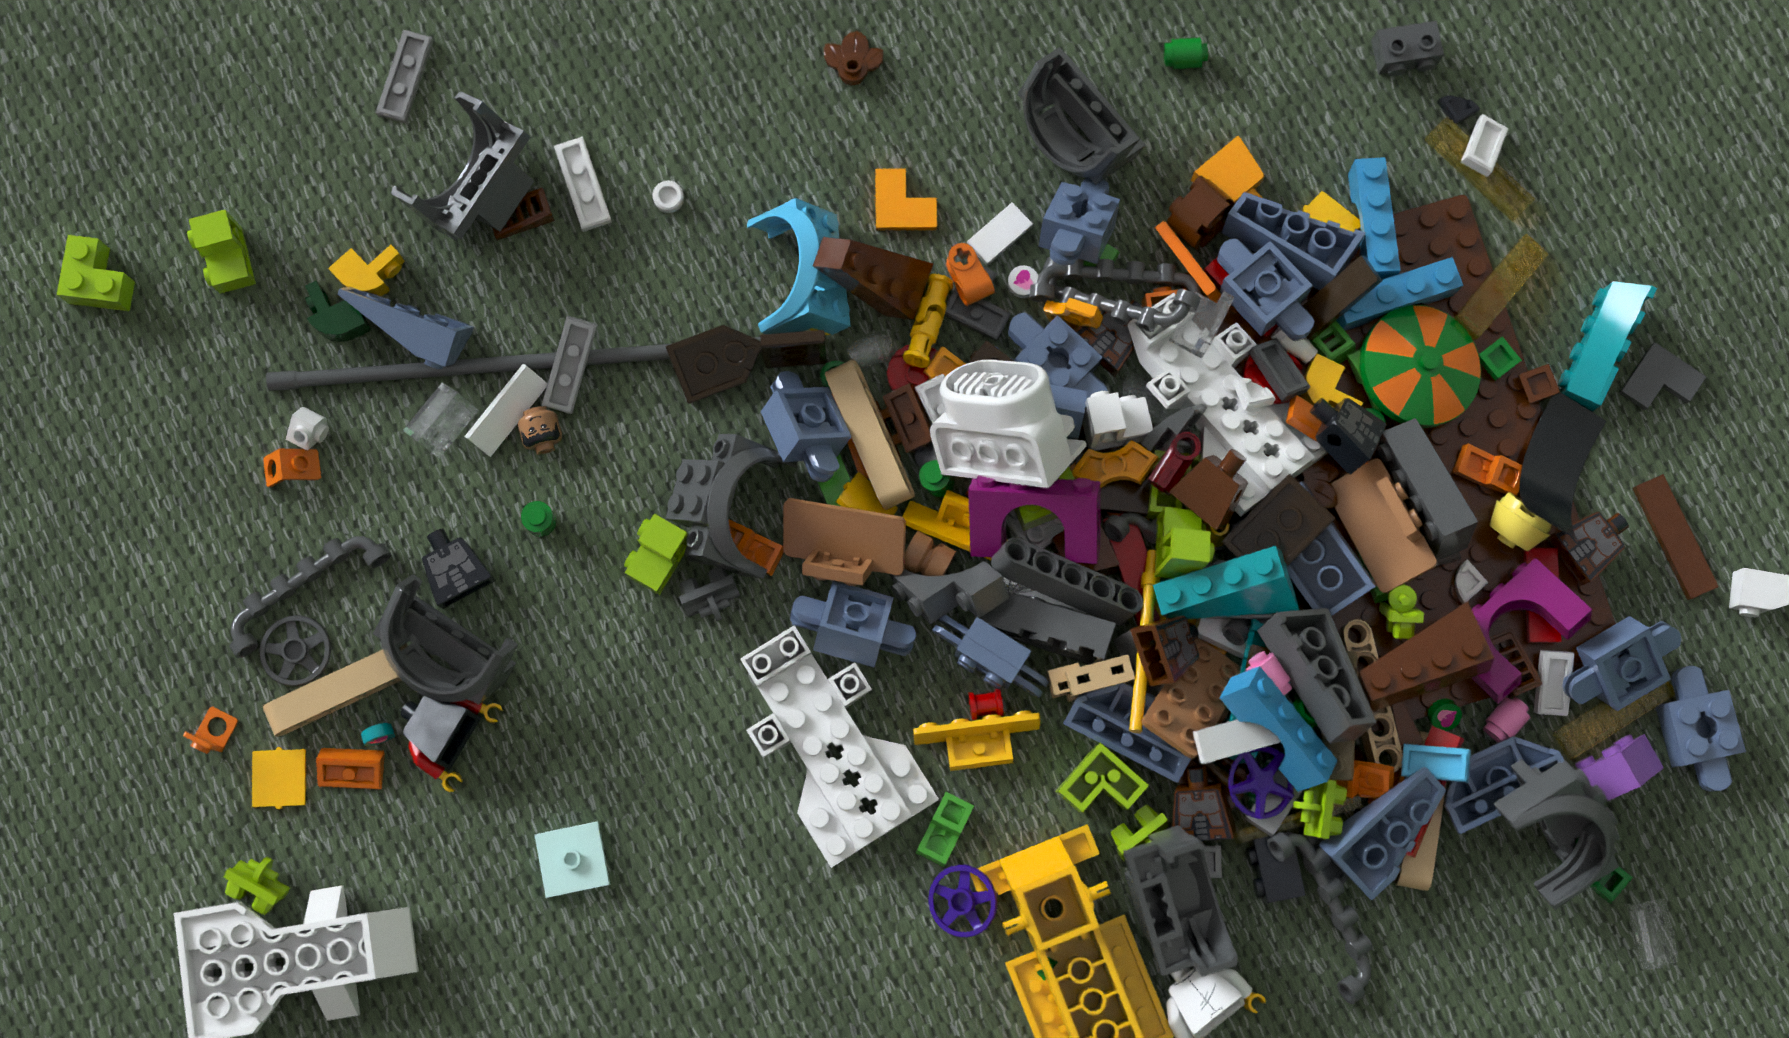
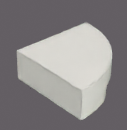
M1235 379L1233 386L1244 411L1272 405L1276 400L1273 393L1267 387L1263 388L1251 382L1252 379Z
M1468 559L1459 566L1455 575V591L1462 604L1466 603L1488 584L1487 580Z

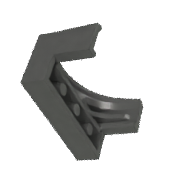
M1060 47L1036 61L1030 75L1017 95L1022 99L1024 117L1030 135L1037 147L1050 161L1073 175L1090 178L1096 185L1137 158L1145 147V143ZM1051 104L1055 105L1051 109L1039 115V112ZM1062 109L1068 113L1093 144L1076 132L1065 117Z
M412 574L396 585L373 635L381 639L384 654L391 668L414 691L437 701L458 702L467 699L479 705L508 680L516 665V662L511 660L519 644L507 638L500 650H496L415 596L422 580ZM408 641L412 642L409 646L400 651L401 646H403ZM420 645L429 654L437 655L448 662L449 666L455 671L437 664L422 650Z

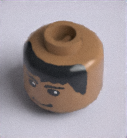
M546 406L534 407L524 411L523 417L518 421L523 446L528 450H536L538 455L554 451V445L562 439L557 414L547 410Z

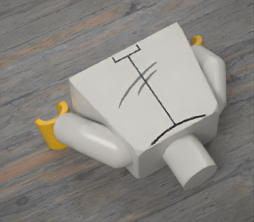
M1188 967L1170 973L1176 983L1168 989L1171 996L1166 1003L1168 1024L1175 1038H1204L1242 1006L1250 1012L1257 1013L1251 1005L1255 997L1263 1004H1265L1266 999L1263 995L1252 992V987L1233 969L1228 968L1202 977L1195 968L1191 970Z

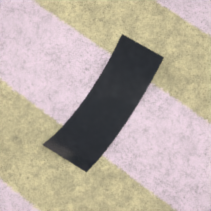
M1560 392V394L1552 396L1528 445L1521 469L1520 496L1527 510L1578 540L1573 531L1571 521L1573 497L1588 454L1607 421Z

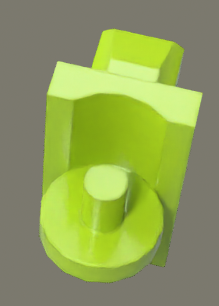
M1400 585L1392 589L1388 595L1389 604L1380 602L1379 611L1387 618L1386 630L1392 632L1394 638H1412L1415 632V623H1423L1424 613L1415 607L1417 601L1416 593L1408 585Z
M1328 780V782L1311 787L1309 790H1304L1303 802H1293L1294 808L1302 809L1300 822H1305L1303 835L1329 839L1331 835H1340L1342 833L1343 821L1340 817L1332 816L1333 804L1343 805L1346 801L1347 789L1345 787L1337 785L1335 780Z
M1146 804L1134 814V818L1142 826V829L1133 835L1129 828L1122 823L1110 832L1117 846L1118 855L1123 861H1125L1123 851L1149 843L1148 835L1169 827L1167 824L1168 819L1163 813L1158 815L1156 811Z
M268 856L260 863L252 858L248 863L240 860L232 869L228 868L223 877L228 880L225 890L226 895L233 899L241 900L245 897L247 891L254 894L256 897L251 907L262 915H266L277 902L286 897L290 887L277 880L279 873L271 870L274 860Z

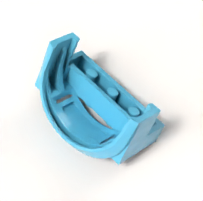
M794 198L772 210L749 219L747 228L754 227L768 233L769 239L793 228L799 247L798 271L793 288L782 306L758 323L761 333L802 332L814 328L824 330V332L833 335L851 327L846 289L813 267L822 238L840 239L837 214Z

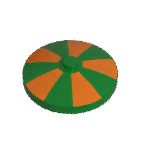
M1410 305L1389 312L1379 319L1368 331L1360 352V372L1368 395L1384 414L1401 424L1414 418L1417 419L1421 428H1432L1446 424L1457 418L1470 406L1479 389L1481 364L1474 341L1467 330L1455 318L1433 307Z

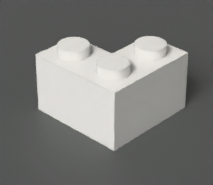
M1099 391L1091 394L1086 399L1082 423L1088 449L1096 451L1125 446L1131 440L1141 443L1153 430L1146 397L1136 398L1135 395H1128L1119 399L1118 392L1109 394L1108 391Z

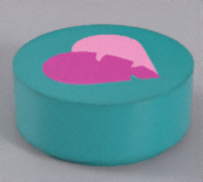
M381 723L362 731L361 737L364 746H374L391 740L395 737L392 724Z

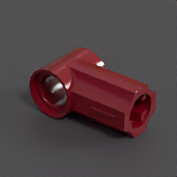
M1190 432L1179 434L1170 443L1147 481L1159 491L1171 495V489L1181 480L1195 457L1200 453L1201 442L1199 438ZM1179 441H1186L1191 445V455L1184 456L1178 452L1177 444Z

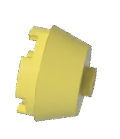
M1510 492L1505 497L1503 496L1500 501H1496L1489 525L1499 533L1497 539L1512 549L1517 545L1526 551L1531 550L1551 536L1549 531L1552 529V524L1527 510L1522 500Z

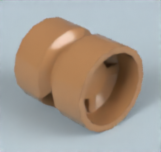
M917 531L905 551V569L912 573L921 572L925 576H943L947 572L957 551L942 543L935 546L933 538Z

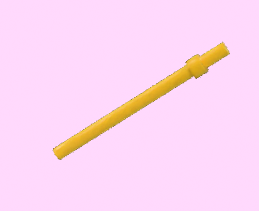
M1155 550L1147 551L1146 568L1141 576L1143 607L1141 609L1140 625L1153 622L1156 596L1153 585L1160 583L1161 578L1155 577ZM1138 652L1129 731L1132 733H1142V718L1144 717L1147 677Z

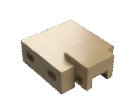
M1128 654L1082 667L1079 666V663L1049 670L1045 674L1049 681L1048 685L1052 699L1066 695L1068 702L1075 701L1078 695L1125 682L1131 684L1135 680ZM1122 665L1124 672L1112 675L1111 668ZM1088 674L1090 681L1078 684L1080 681H1077L1076 677ZM1063 685L1064 690L1060 691L1059 686Z

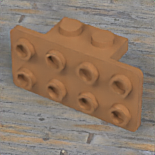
M1373 459L1368 464L1358 468L1351 475L1347 474L1331 483L1337 495L1338 503L1335 509L1382 593H1389L1397 586L1404 585L1437 566V559L1419 528L1423 526L1419 515L1414 508L1412 510L1408 509L1404 501L1408 498L1404 488L1399 481L1397 483L1393 482L1380 459Z
M788 498L784 502L783 551L787 556L806 559L802 564V575L811 576L817 580L840 581L849 586H863L872 571L892 575H901L904 571L906 521L903 517Z
M1200 638L1194 640L1199 652V659L1177 682L1162 686L1142 718V725L1190 759L1198 755L1193 731L1222 723L1230 710L1222 702L1220 696L1230 678L1240 674L1241 670L1239 665Z

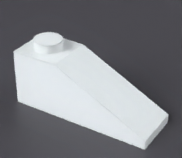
M1742 568L1733 572L1729 609L1740 610L1739 615L1759 617L1760 613L1789 605V575Z

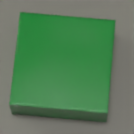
M1503 337L1479 354L1480 364L1494 381L1522 361Z

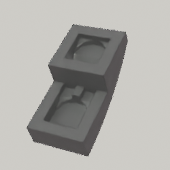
M1200 404L1172 414L1158 424L1141 444L1149 451L1163 448L1173 433L1179 435L1183 432H1190L1207 407L1204 404Z

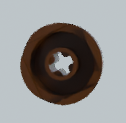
M1199 176L1190 186L1191 191L1184 198L1179 196L1169 207V211L1172 214L1167 220L1170 228L1195 250H1198L1199 245L1202 248L1205 247L1217 236L1224 227L1225 215L1229 213L1236 203L1211 180L1203 176Z

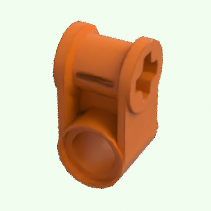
M966 243L954 245L949 251L946 267L962 302L967 307L994 294L995 289L991 278L983 268L972 246ZM956 256H959L960 259L966 258V264L963 265L961 261L956 263Z

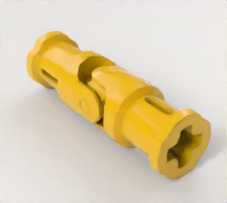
M936 273L929 275L927 281L928 288L925 296L920 300L915 323L910 332L912 339L908 350L903 354V360L906 363L920 368L929 366L930 358L928 356L931 346L937 341L939 328L947 308L945 301L948 292L954 286L953 280L949 277Z

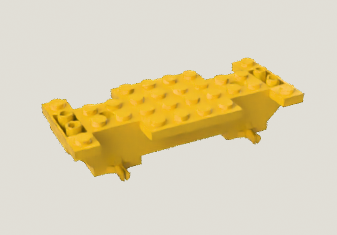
M1088 824L977 868L990 879L998 895L1011 891L1020 916L1002 922L1004 928L1017 924L1005 930L1007 936L1026 929L1034 951L1007 961L1005 965L1034 1038L1174 1037L1125 915L1098 924L1094 914L1093 901L1111 894L1110 889L1097 893L1098 890L1108 887L1107 882L1104 881L1087 888L1081 881L1074 865L1100 854ZM970 873L976 892L988 891L984 882L976 875ZM1049 899H1056L1061 904V912L1055 918H1050L1044 911V905ZM1047 957L1058 962L1053 970ZM1043 970L1046 977L1045 981L1036 973L1037 971Z

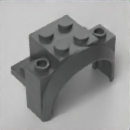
M462 91L454 99L470 117L473 126V146L469 160L461 175L447 190L428 199H421L415 194L411 197L395 185L391 192L393 196L433 228L455 241L458 238L462 239L475 219L500 232L534 182L533 179L513 163L530 139V136L524 130L503 121L483 101Z
M719 434L713 446L711 460L683 459L681 466L677 470V480L673 494L668 501V511L665 519L691 529L687 536V546L684 553L688 556L687 561L696 564L714 565L744 577L764 578L767 569L748 560L737 549L730 532L729 511L738 480L752 465L760 462L775 469H778L779 464L796 468L797 461L783 462L778 451L738 434Z
M1521 759L1511 765L1521 787L1495 802L1494 806L1500 815L1502 814L1516 831L1536 822L1539 823L1553 853L1561 860L1562 864L1533 884L1541 896L1556 910L1619 867L1613 855L1617 852L1615 841L1620 839L1614 826L1618 824V821L1611 810L1605 807L1604 803L1608 800L1598 785L1592 787L1589 779L1580 768L1575 770L1566 761H1560L1541 773L1536 766L1531 769ZM1579 836L1578 842L1576 844L1574 839Z
M1178 825L1148 835L1149 843L1123 851L1129 870L1124 872L1141 931L1151 943L1159 973L1164 976L1193 966L1204 977L1237 966L1238 957L1219 907L1204 855L1206 848L1202 840L1191 834L1188 835Z

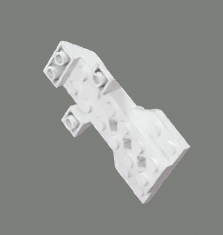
M1173 292L1151 308L1164 314L1172 313L1177 308L1173 304L1176 294ZM1188 312L1186 317L1178 324L1172 326L1156 325L1153 332L1139 328L1136 325L1138 320H1131L1128 323V329L1139 363L1153 378L1146 384V387L1166 409L1180 408L1183 410L1200 404H1204L1207 407L1195 424L1201 431L1200 442L1202 443V450L1199 462L1211 455H1215L1223 460L1230 449L1238 451L1246 458L1245 463L1237 472L1248 481V485L1235 509L1240 517L1257 506L1288 474L1295 478L1328 454L1318 442L1286 423L1289 403L1272 404L1244 411L1233 386L1235 379L1242 377L1234 368L1249 354L1251 348L1257 346V344L1237 322L1214 337L1212 343H1210L1191 322L1194 316L1192 312Z
M795 625L740 658L773 712L746 731L762 757L790 743L793 744L808 769L798 815L831 868L939 800L906 745L863 736L849 715L846 708L872 690L855 662L827 679ZM830 744H834L836 747L840 745L843 747L844 751L840 752L842 755L841 759L836 760L834 757L828 759L825 753L829 752L827 747ZM850 770L852 774L857 772L860 774L861 778L857 779L859 783L857 787L853 788L851 784L846 786L843 784L842 780L846 779L845 772ZM866 797L869 801L875 799L878 804L874 807L876 812L872 815L867 811L862 813L859 809L863 805L861 800Z
M344 886L310 891L304 924L278 929L242 902L174 913L188 1038H230L257 1033L285 994L308 990L313 991L327 1021L360 1015L356 982L419 972L410 907L348 916ZM276 958H285L286 963L283 965V968L276 965ZM249 961L254 964L253 971H245V964L249 963ZM218 967L222 968V976L220 977L213 974L214 969H218Z

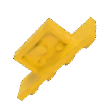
M947 490L939 511L914 501L909 502L902 516L906 521V526L970 552L969 498Z
M1019 711L1013 716L987 715L982 720L976 721L956 719L950 724L944 725L924 723L919 728L913 729L914 744L922 745L946 741L950 771L1013 763V753L1009 733L1040 729V713Z

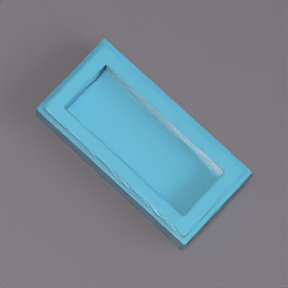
M1404 744L1401 776L1409 777L1425 766L1437 780L1468 783L1471 750Z

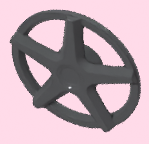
M299 615L284 617L272 624L263 635L259 650L260 661L265 672L278 683L287 686L308 684L320 677L329 663L331 656L329 635L318 622L311 618ZM295 621L309 623L319 632L301 639ZM286 623L287 640L284 643H266L270 634L278 626ZM324 641L325 652L322 663L319 666L309 655V650ZM265 652L281 655L284 658L278 676L268 666ZM296 664H301L313 673L304 679L287 680Z

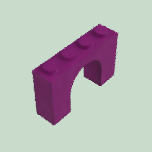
M980 475L977 476V479L972 478L968 490L971 556L992 558L1007 541L1006 515L1013 509L1023 505H1037L1052 511L1062 522L1065 531L1066 559L1075 563L1097 564L1101 548L1100 481H1091L1087 478L1075 480L1057 478L1049 488L997 482L995 479Z
M1536 558L1529 564L1524 562L1518 566L1512 574L1513 578L1506 585L1501 583L1496 586L1489 595L1490 599L1483 606L1477 604L1472 608L1494 660L1490 671L1471 677V679L1498 704L1520 685L1522 681V673L1497 651L1490 640V629L1500 616L1514 610L1534 612L1543 617L1567 640L1591 620L1592 609Z

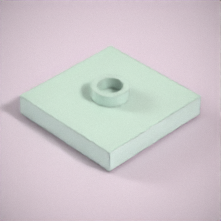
M598 821L534 834L546 898L610 885Z

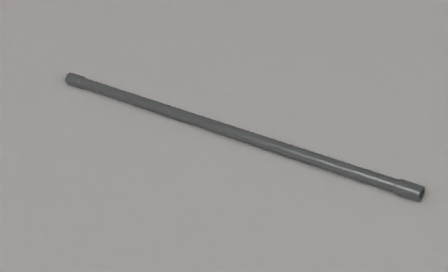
M753 337L761 341V337ZM670 344L590 350L586 366L667 360L670 357L665 346ZM557 352L456 360L453 365L443 366V369L432 368L425 365L424 362L300 372L295 370L267 372L266 384L269 391L308 386L517 371L522 364L528 366L531 370L547 369L553 367Z

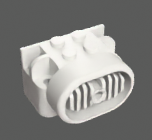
M980 360L954 369L941 382L940 394L945 412L931 425L930 435L942 475L977 479V476L980 475L995 479L997 482L1049 488L1086 447L1085 441L1067 439V436L1075 427L1073 418L1058 414L1056 411L1048 375L1038 365L1002 360Z

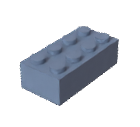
M1304 481L1299 482L1312 496H1314ZM1333 522L1287 567L1290 578L1311 608H1328L1331 616L1376 586L1375 581Z

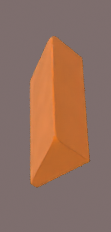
M322 748L316 757L318 786L382 789L385 752L383 750Z

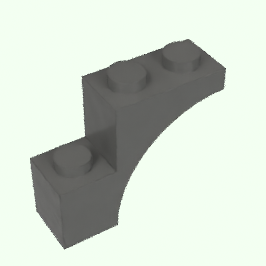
M985 561L965 571L943 576L919 575L904 569L901 575L890 574L893 581L891 590L900 602L905 600L917 617L921 615L930 624L957 606H960L964 611L969 610L976 617L981 618L1009 599L1002 575Z

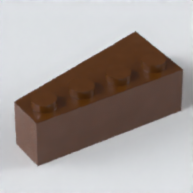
M828 237L822 238L813 263V267L884 316L914 320L933 263L857 241Z
M1467 601L1361 670L1358 674V680L1372 712L1486 673L1490 671L1494 657Z

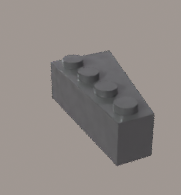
M1414 418L1383 431L1377 446L1378 454L1381 460L1387 464L1394 482L1397 483L1399 481L1408 496L1404 500L1408 509L1412 510L1414 508L1423 523V526L1419 528L1437 561L1468 548L1478 521L1417 419Z
M1008 587L1006 589L1009 599L981 618V620L1014 640L1088 665L1104 660L1116 624L1098 617L1076 612L1068 607L1048 604L1045 600L1035 596H1028L1027 598L1017 595V591Z
M1328 608L1277 612L1257 631L1270 652L1274 653L1290 677V683L1329 743L1356 740L1377 723Z

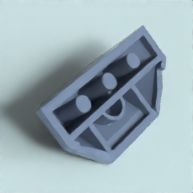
M1125 682L1077 696L1063 723L1064 725L1099 743L1101 742L1108 748L1176 783L1179 782L1191 759L1144 726L1142 733H1132L1129 731L1134 685ZM1147 692L1144 715L1156 698Z
M1513 736L1471 755L1469 782L1450 781L1444 803L1458 835L1500 816L1494 803L1521 787L1511 765L1522 759L1531 769L1536 766L1543 773L1560 761H1564L1560 751Z

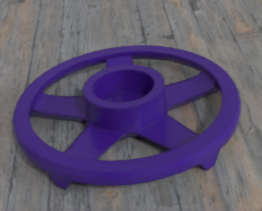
M1265 746L1240 753L1234 760L1228 777L1229 792L1235 805L1244 814L1257 819L1271 818L1281 813L1290 800L1294 798V787L1288 780L1287 788L1274 781V776L1285 754ZM1258 751L1267 752L1275 756V758L1266 768L1262 769L1251 753ZM1244 759L1250 771L1247 780L1233 784L1235 770L1240 761ZM1246 792L1254 794L1256 796L1255 812L1245 808L1238 800L1236 794ZM1269 793L1283 798L1282 802L1275 809L1264 813Z
M966 864L955 865L940 872L932 882L928 896L929 909L937 925L948 934L962 938L973 937L984 932L993 922L997 912L998 893L990 879L982 871ZM960 871L959 884L956 890L938 884L947 874ZM970 873L979 877L986 885L988 891L972 892L970 890ZM934 893L948 900L949 909L941 920L935 911ZM991 900L989 915L986 921L981 924L975 911V906ZM959 915H964L974 930L959 932L948 926Z

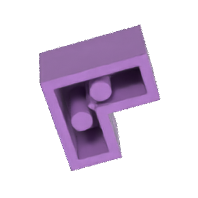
M1631 734L1615 741L1613 746L1601 752L1602 757L1595 760L1591 755L1575 763L1577 769L1580 768L1585 773L1592 787L1594 785L1600 787L1607 800L1641 787L1664 768L1645 734L1634 739Z

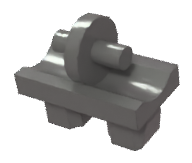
M719 567L711 569L707 573L711 583L700 588L696 578H690L681 582L682 595L679 596V599L688 617L700 613L701 618L714 614L716 621L722 620L720 610L730 607L729 600L740 596L732 575L728 576L726 571Z

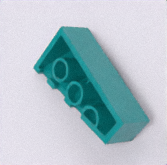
M1612 281L1604 289L1600 288L1597 291L1592 305L1596 306L1593 315H1588L1581 327V332L1585 333L1581 343L1577 342L1570 353L1569 359L1573 360L1569 370L1565 369L1559 379L1558 386L1561 387L1560 392L1591 412L1602 405L1619 370V367L1615 366L1614 363L1615 361L1620 362L1627 353L1632 343L1627 336L1634 332L1638 324H1641L1645 312L1640 309L1649 298L1653 299L1657 290L1656 287Z
M1276 546L1153 585L1161 615L1165 618L1185 616L1187 619H1202L1220 616L1265 615L1300 610L1283 553Z

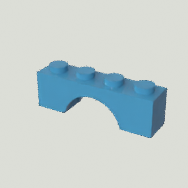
M1386 158L1355 159L1348 174L1351 203L1356 204L1361 231L1366 232L1361 242L1359 257L1361 255L1365 256L1383 280L1398 275L1401 271Z
M1453 257L1383 279L1380 284L1336 321L1346 331L1367 324L1399 308L1419 303L1429 304L1455 295L1464 285Z
M1258 666L1231 677L1220 699L1239 722H1252L1262 725L1280 739L1285 749V756L1278 769L1297 792L1328 782L1338 760L1263 669Z

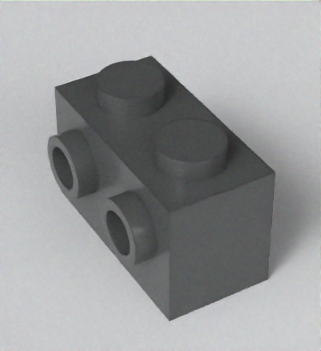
M1437 20L1380 29L1376 31L1371 40L1378 74L1388 73L1389 76H1398L1405 73L1406 70L1416 68L1420 72L1428 71L1435 68L1444 55Z

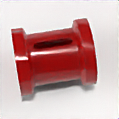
M995 689L992 693L977 695L973 692L968 693L972 720H977L978 716L993 714L1000 715L1001 717L1004 716L1000 689Z

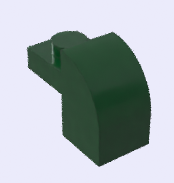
M317 281L305 285L309 293L305 300L314 314L308 317L307 320L323 337L332 341L344 342L371 331L365 316L347 301L343 300L335 305H331L323 287Z

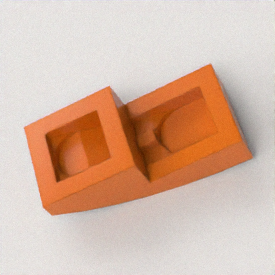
M1468 443L1462 445L1452 473L1504 494L1510 492L1517 496L1520 489L1522 465L1502 455L1494 456Z
M729 519L731 536L740 553L748 560L766 568V574L772 576L784 553L783 546Z
M1354 760L1353 780L1335 781L1337 785L1347 789L1346 797L1354 798L1359 793L1379 798L1394 787L1395 767Z

